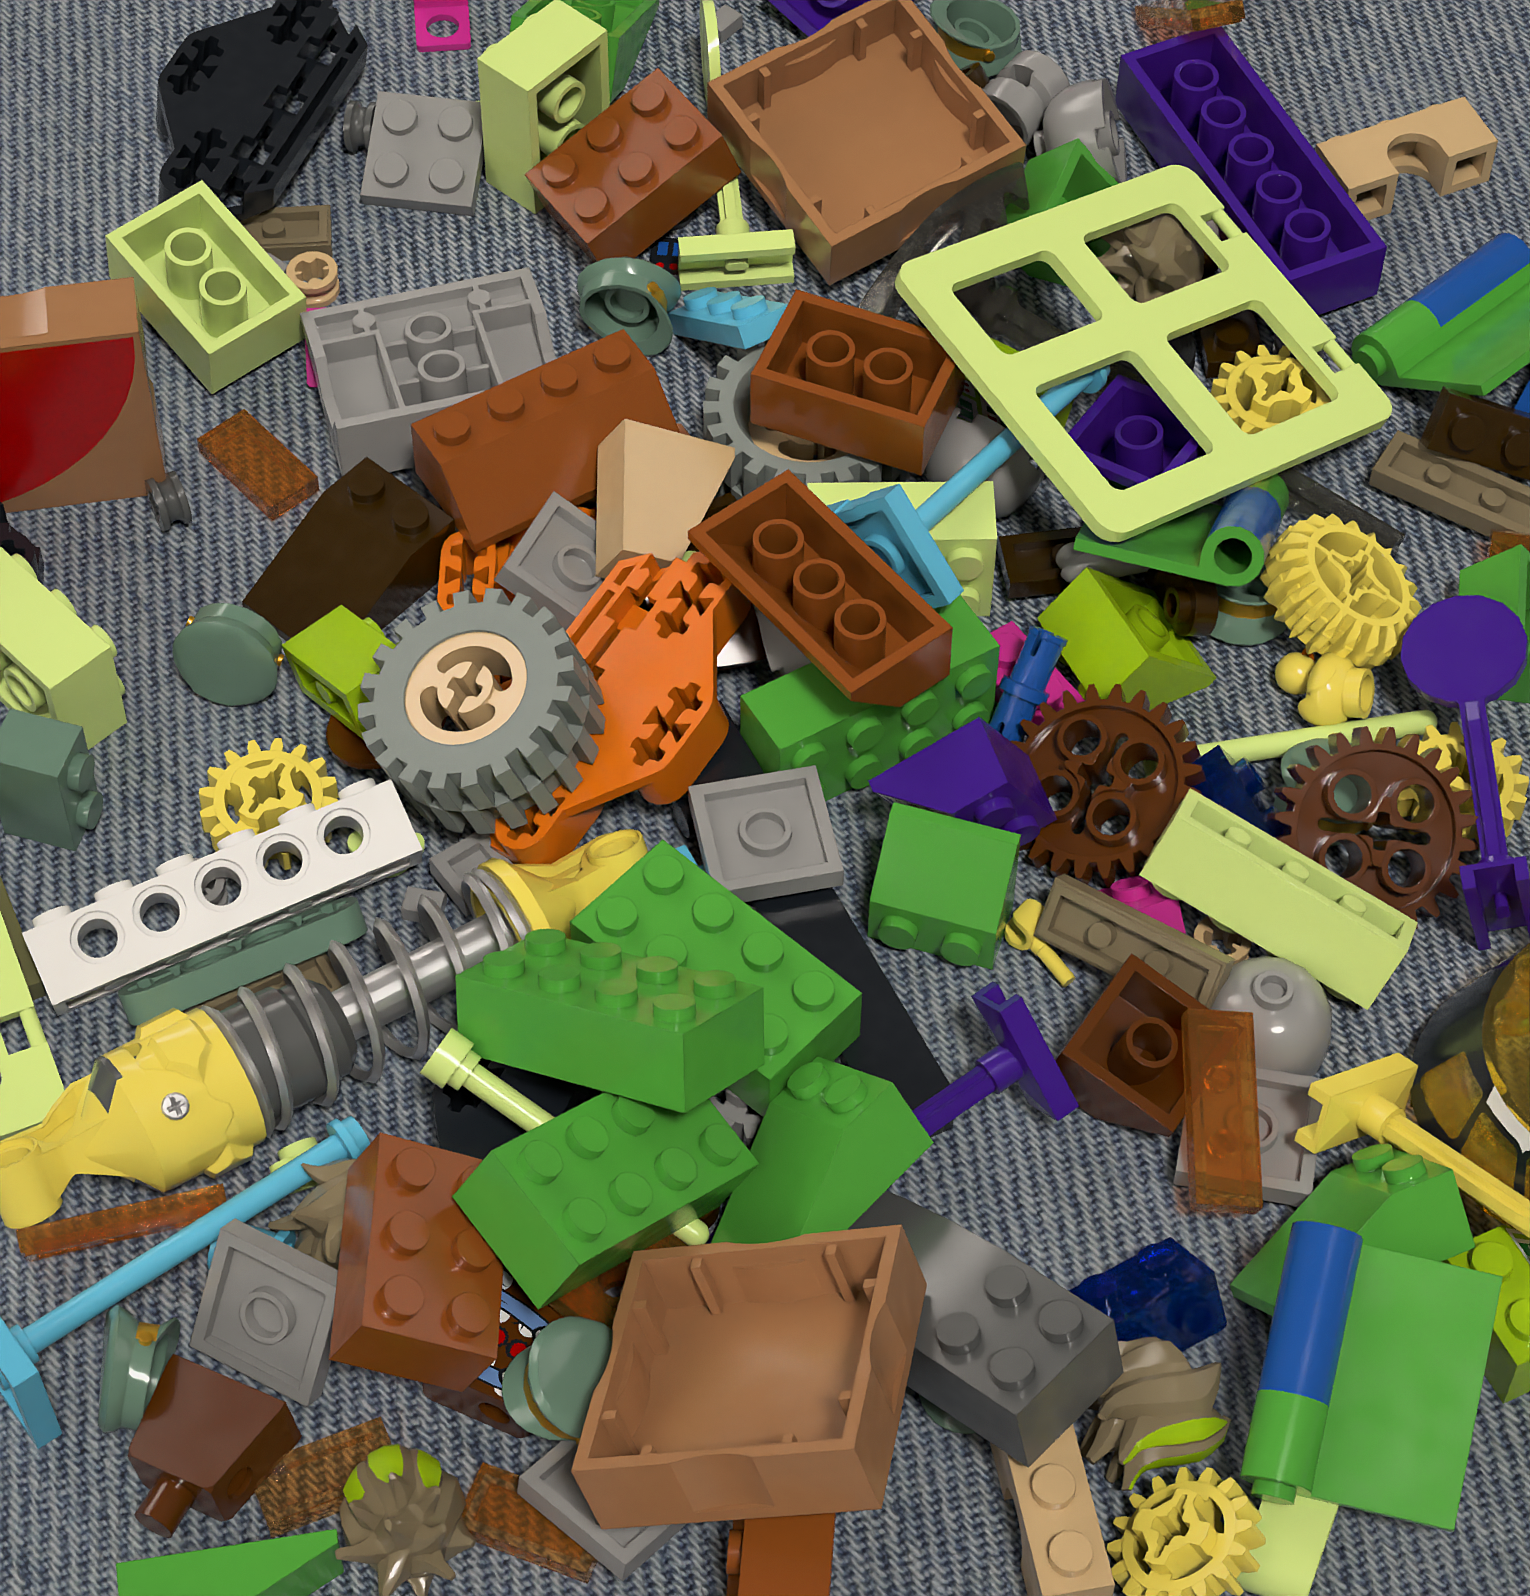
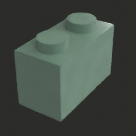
M9 709L0 727V818L4 833L76 851L86 829L92 830L95 828L103 808V795L97 791L94 778V757L89 755L82 726Z

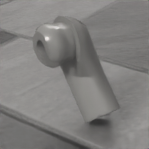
M1075 542L1064 545L1056 555V564L1062 569L1060 575L1068 583H1071L1086 567L1116 578L1139 574L1149 570L1148 567L1073 550Z

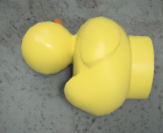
M1305 648L1302 653L1294 652L1283 656L1275 667L1276 682L1284 692L1293 695L1306 693L1305 698L1298 703V712L1308 723L1315 726L1334 725L1347 722L1349 718L1366 719L1370 714L1375 690L1373 673L1370 669L1356 668L1353 661L1347 656L1342 658L1333 652H1326L1315 663L1314 654L1307 655Z

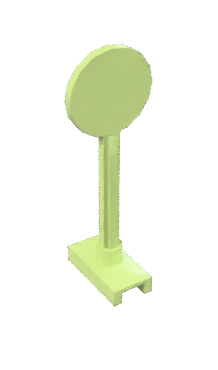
M700 0V45L707 105V83L721 76L714 2L713 0ZM738 176L716 192L720 221L715 228L716 235L678 237V277L681 291L700 290L707 287L727 288L794 283L792 261L796 247L793 229L750 232L748 222L743 219Z

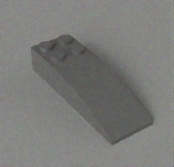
M885 1191L847 1230L902 1224L926 1280L927 1287L907 1386L1029 1468L1124 1373L1114 1320L991 1242L906 1198Z

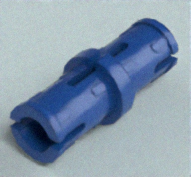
M1030 625L1028 629L1029 633L1011 675H1003L999 687L1004 691L989 723L991 727L1009 741L1023 742L1026 734L1020 722L1023 719L1032 722L1038 705L1042 702L1047 703L1050 694L1045 692V689L1061 652L1068 642L1065 638L1058 635L1054 636V633L1034 625Z

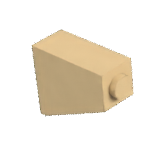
M624 419L598 445L595 576L606 578L618 561L653 553L660 569L669 567L676 557L682 559L690 544L688 530L702 522L735 459V448Z

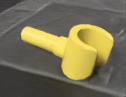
M1026 899L1013 912V917L1005 925V939L1015 949L1028 950L1030 948L1034 955L1041 959L1062 987H1066L1076 977L1051 948L1049 943L1034 936L1044 906L1034 899Z

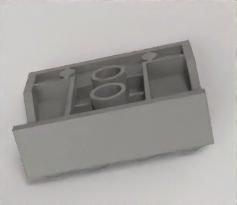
M529 267L300 313L331 443L342 476L366 457L388 472L415 467L411 434L412 423L556 359L546 310Z

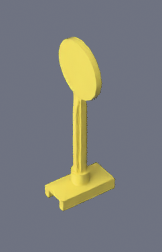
M1398 1052L1310 1084L1308 1095L1323 1106L1318 1122L1297 1129L1294 1141L1313 1154L1369 1135L1381 1144L1390 1143L1406 1153L1421 1155L1423 1159L1453 1169L1459 1191L1530 1238V1200L1406 1118L1405 1109L1417 1073V1064Z

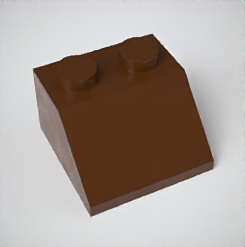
M1131 953L1060 1050L1055 1061L1079 1107L1095 1119L1169 1137L1241 1034V1031Z

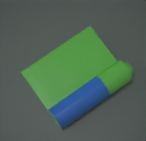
M1506 232L1498 234L1357 335L1352 341V361L1355 364L1359 363L1375 383L1382 386L1441 392L1444 386L1468 395H1487L1530 363V249L1521 239L1513 234Z
M1275 474L1227 495L1222 506L1211 503L1206 504L1122 542L1103 540L1095 535L1084 523L1075 538L1073 550L1224 586L1239 587L1250 583L1260 574L1288 507L1289 491L1285 481L1278 474ZM1109 480L1108 482L1112 487L1118 490H1125L1128 488L1112 480Z
M1296 1221L1292 1223L1239 1477L1253 1484L1251 1491L1253 1497L1283 1505H1294L1296 1495L1453 1532L1503 1276L1362 1244V1236L1334 1225L1311 1221Z

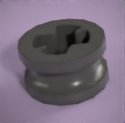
M350 100L347 104L343 122V136L347 150L358 151L364 145L368 151L376 102H370L367 107H363L360 101Z
M175 471L166 473V479L162 482H156L154 478L145 480L148 500L162 531L171 529V523L175 520H181L183 524L192 522L189 502Z

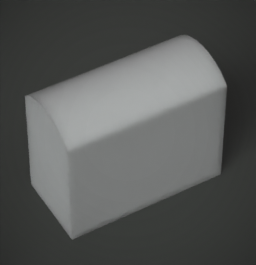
M726 4L716 11L719 43L722 44L743 27V15Z
M408 886L401 906L402 919L421 923L417 910L421 894L435 900L444 913L447 904V893Z

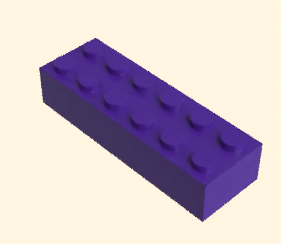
M1219 23L1120 55L1115 98L1117 108L1160 168L1169 165H1181L1195 172L1224 205L1225 208L1223 210L1243 233H1248L1317 315L1377 295L1387 246Z

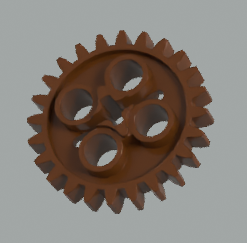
M1089 684L1084 702L1077 703L1074 696L1068 690L1063 691L1064 708L1058 712L1045 702L1039 704L1045 721L1037 725L1023 719L1020 724L1028 739L1025 743L1011 741L1029 756L1048 799L1060 792L1073 794L1071 801L1066 807L1054 811L1057 820L1041 828L1039 835L1031 842L1020 846L1019 851L1031 848L1028 857L1037 869L1051 860L1050 871L1054 878L1062 874H1068L1071 868H1073L1076 879L1088 885L1093 872H1100L1107 888H1111L1115 881L1116 870L1124 869L1129 877L1139 876L1138 863L1148 859L1154 845L1189 789L1191 788L1201 794V791L1191 786L1206 781V776L1201 765L1191 764L1201 755L1195 741H1185L1189 731L1183 719L1169 724L1172 714L1168 704L1162 702L1149 712L1150 701L1146 691L1140 690L1130 703H1127L1120 684L1114 685L1108 699H1101L1095 685ZM1088 737L1100 739L1098 747L1093 752L1087 755H1075L1072 753L1074 746L1080 740ZM1122 737L1128 738V741L1124 742L1115 753L1114 748L1118 740ZM1151 760L1158 763L1155 771L1146 778L1136 779L1128 776L1132 767L1140 761ZM1108 776L1112 782L1109 787L1103 785ZM1092 784L1098 786L1093 795L1089 788ZM1122 815L1130 818L1127 827L1118 834L1107 835L1100 832L1106 820L1113 816ZM1086 818V825L1080 834H1074L1073 830L1078 828Z
M1367 726L1354 728L1351 745L1341 732L1328 735L1330 754L1318 745L1308 746L1305 750L1312 766L1308 768L1300 764H1290L1286 768L1297 784L1295 788L1276 787L1274 793L1287 803L1286 811L1267 814L1268 820L1283 826V835L1274 838L1327 868L1325 864L1327 849L1332 843L1340 842L1346 848L1349 858L1347 868L1339 875L1340 877L1417 921L1416 909L1426 917H1438L1440 911L1434 897L1438 895L1447 899H1456L1459 896L1449 878L1451 875H1460L1459 866L1466 865L1458 860L1460 851L1477 850L1479 845L1470 839L1462 837V828L1476 824L1478 816L1460 814L1459 805L1466 802L1473 795L1471 790L1452 791L1450 784L1455 780L1460 769L1458 767H1447L1440 770L1435 768L1442 753L1439 747L1429 748L1418 755L1420 736L1417 734L1405 735L1396 746L1394 727L1380 728L1374 742ZM1343 777L1349 778L1357 789L1358 798L1356 804L1348 812L1339 808L1334 799L1336 784ZM1405 787L1411 788L1419 798V811L1411 821H1406L1397 809L1398 796ZM1321 818H1328L1352 824L1373 823L1374 826L1385 829L1421 832L1427 836V842L1424 845H1417L1399 840H1373L1369 836L1325 831L1318 827V821ZM1398 851L1403 852L1408 857L1411 867L1409 878L1400 886L1391 880L1388 873L1390 858Z

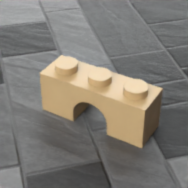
M1461 97L1442 104L1431 105L1426 109L1399 118L1385 120L1374 126L1343 136L1332 137L1327 141L1316 144L1315 151L1368 221L1391 213L1398 176L1401 173L1414 174L1424 178L1432 185L1440 197L1489 181L1498 140L1467 99Z
M1073 1424L1029 1468L990 1442L1004 1500H1014L1022 1542L1020 1567L1027 1595L1113 1596L1115 1583Z

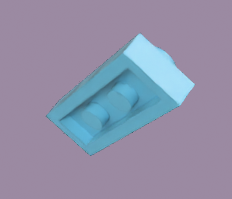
M707 287L686 295L683 298L685 305L669 312L667 315L671 321L674 335L746 350L770 339L788 304L765 300L763 295L747 297L741 296L739 291L724 293L717 291L716 287Z

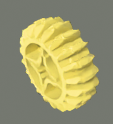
M1313 514L1307 520H1299L1294 526H1289L1270 548L1264 563L1266 569L1260 576L1263 584L1268 587L1263 598L1268 603L1276 606L1277 611L1273 619L1285 622L1291 630L1289 638L1297 637L1306 645L1307 655L1313 652L1321 655L1326 652H1333L1342 658L1347 656L1353 661L1356 668L1371 670L1375 666L1383 665L1388 659H1394L1401 652L1403 636L1413 619L1422 609L1419 602L1413 597L1418 588L1414 583L1405 579L1404 574L1407 567L1396 563L1390 555L1392 548L1384 549L1377 543L1374 532L1368 535L1362 533L1354 520L1344 525L1340 518L1334 514L1325 519Z

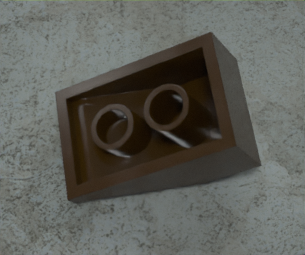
M366 457L321 494L243 599L242 605L244 608L262 616L276 629L278 635L285 641H288L340 605H343L362 620L367 617L371 618L382 630L438 583L441 549L444 541L450 535L456 533L455 520Z

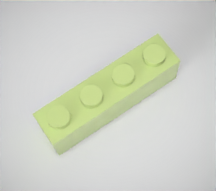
M1191 788L1157 840L1139 874L1152 882L1155 889L1162 895L1173 900L1186 902L1208 915L1213 924L1221 930L1231 934H1240L1265 949L1270 957L1285 958L1304 967L1316 980L1322 983L1330 994L1344 1001H1353L1367 1010L1408 952L1418 924L1417 921Z

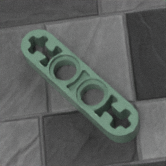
M356 897L336 899L134 980L123 986L118 991V996L129 1024L133 1026L140 1025L172 1008L183 1011L237 989L240 986L284 969L285 963L295 965L328 951L331 940L340 942L343 945L364 935L368 928Z

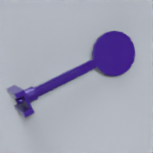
M1481 595L1453 596L1433 603L1413 619L1402 639L1401 663L1409 684L1422 697L1447 708H1458L1460 710L1475 816H1478L1476 824L1481 860L1477 864L1459 866L1467 909L1478 951L1492 949L1490 931L1527 926L1530 938V871L1526 856L1513 858L1508 855L1486 705L1489 702L1497 700L1516 685L1527 666L1529 643L1520 618L1505 604Z
M992 981L971 997L997 1046L975 1061V1068L919 1105L912 1112L930 1136L992 1092L1000 1094L1016 1082L1029 1105L1056 1121L1064 1118L1078 1108L1079 1105L1023 998L1015 994L1006 1000L999 985ZM717 1227L710 1234L708 1244L711 1243Z

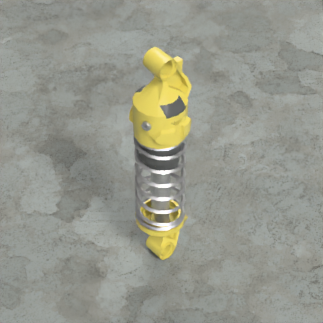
M634 829L619 830L600 835L552 864H511L497 858H491L479 864L470 873H464L461 884L465 901L474 920L453 930L436 901L421 894L417 910L421 923L431 942L408 953L392 925L386 920L376 917L373 933L386 965L364 976L361 975L346 947L340 942L331 940L328 955L342 985L341 988L330 992L323 984L305 979L295 965L285 963L283 978L286 985L279 989L268 986L253 993L249 988L240 986L237 993L238 1002L221 1011L202 1005L201 1009L195 1008L187 1013L172 1008L138 1025L133 1040L96 1058L91 1074L69 1084L50 1108L41 1124L0 1141V1216L4 1225L11 1229H21L38 1224L52 1216L61 1207L63 1202L61 1195L75 1174L120 1176L163 1194L203 1173L215 1179L250 1161L253 1156V1147L264 1142L266 1137L270 1138L274 1129L284 1131L291 1122L294 1110L309 1102L330 1107L338 1095L339 1079L350 1074L355 1079L376 1083L382 1076L384 1069V1044L401 1056L420 1060L427 1052L429 1046L430 1023L445 1033H448L451 1028L458 1031V1025L452 1024L443 1018L429 1003L456 989L455 975L482 962L485 955L496 951H503L524 940L525 935L533 930L556 929L564 932L567 939H571L570 921L648 853L643 835L640 831ZM415 1010L419 1038L418 1044L414 1048H410L399 1041L385 1025ZM367 1034L370 1035L373 1052V1067L370 1071H364L354 1063L358 1052L356 1040Z

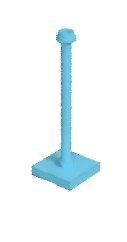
M1110 364L1052 387L1039 399L1055 417L1081 392L1089 394L1098 392L1107 382ZM1006 427L916 510L900 484L870 492L864 497L851 501L846 499L827 505V507L932 608L949 605L964 589L929 531L1018 451L1022 445Z
M348 1116L342 1121L335 1118L327 1123L328 1138L27 1327L21 1329L16 1324L8 1328L0 1317V1395L38 1449L63 1433L39 1371L34 1366L35 1363L40 1361L37 1353L218 1239L220 1228L236 1218L245 1223L313 1180L302 1168V1163L322 1166L343 1158L357 1159L370 1145V1141L355 1118Z

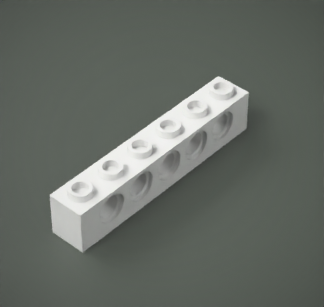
M373 778L358 781L342 789L338 793L340 800L318 810L315 809L313 803L298 806L279 816L277 819L279 826L258 835H255L253 829L238 831L220 840L217 843L219 851L195 861L192 854L173 858L155 869L158 876L136 886L132 885L131 880L119 881L94 894L95 903L71 912L69 906H60L35 917L32 920L34 928L23 932L22 935L57 1016L119 991L123 986L143 976L332 901L421 863L423 849L392 779L377 785ZM350 827L360 834L363 841L354 852L338 854L326 845L325 839L335 828ZM278 852H289L300 859L302 867L294 877L279 880L271 877L266 872L264 867L267 860ZM219 877L231 878L241 887L238 898L224 906L214 905L204 897L206 886L212 880ZM156 903H169L175 906L180 912L177 923L166 931L157 932L150 930L142 923L143 916L150 906ZM105 928L114 932L118 936L117 945L107 956L94 958L86 955L81 950L82 941L90 931Z

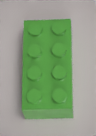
M959 595L949 605L933 608L953 627L950 675L903 706L894 707L850 701L811 662L740 696V734L764 774L816 765L826 802L852 788L862 789L869 786L870 779L978 717L989 723L994 710L1000 645L962 596Z
M663 839L570 921L571 940L588 944L597 942L613 943L620 946L621 952L644 958L652 956L670 957L678 962V966L701 972L710 970L727 971L734 974L737 981L764 987L765 1064L727 1087V1089L762 1117L765 1116L770 1102L787 1086L788 1079L795 1070L806 1063L812 1062L817 1056L834 1061L860 1036L862 993Z
M538 929L528 932L524 940L503 951H496L485 955L482 962L455 975L458 1032L472 1041L474 1045L471 1050L486 1060L681 1113H687L765 1064L764 987L737 981L735 975L727 971L710 970L701 972L678 966V962L670 957L652 956L644 958L621 952V947L613 943L597 942L588 944L567 939L565 933L560 930Z
M604 1092L491 1150L452 1197L539 1310L632 1257L633 1251H640L650 1247L692 1221L718 1208L760 1163L709 1099L687 1113H681Z

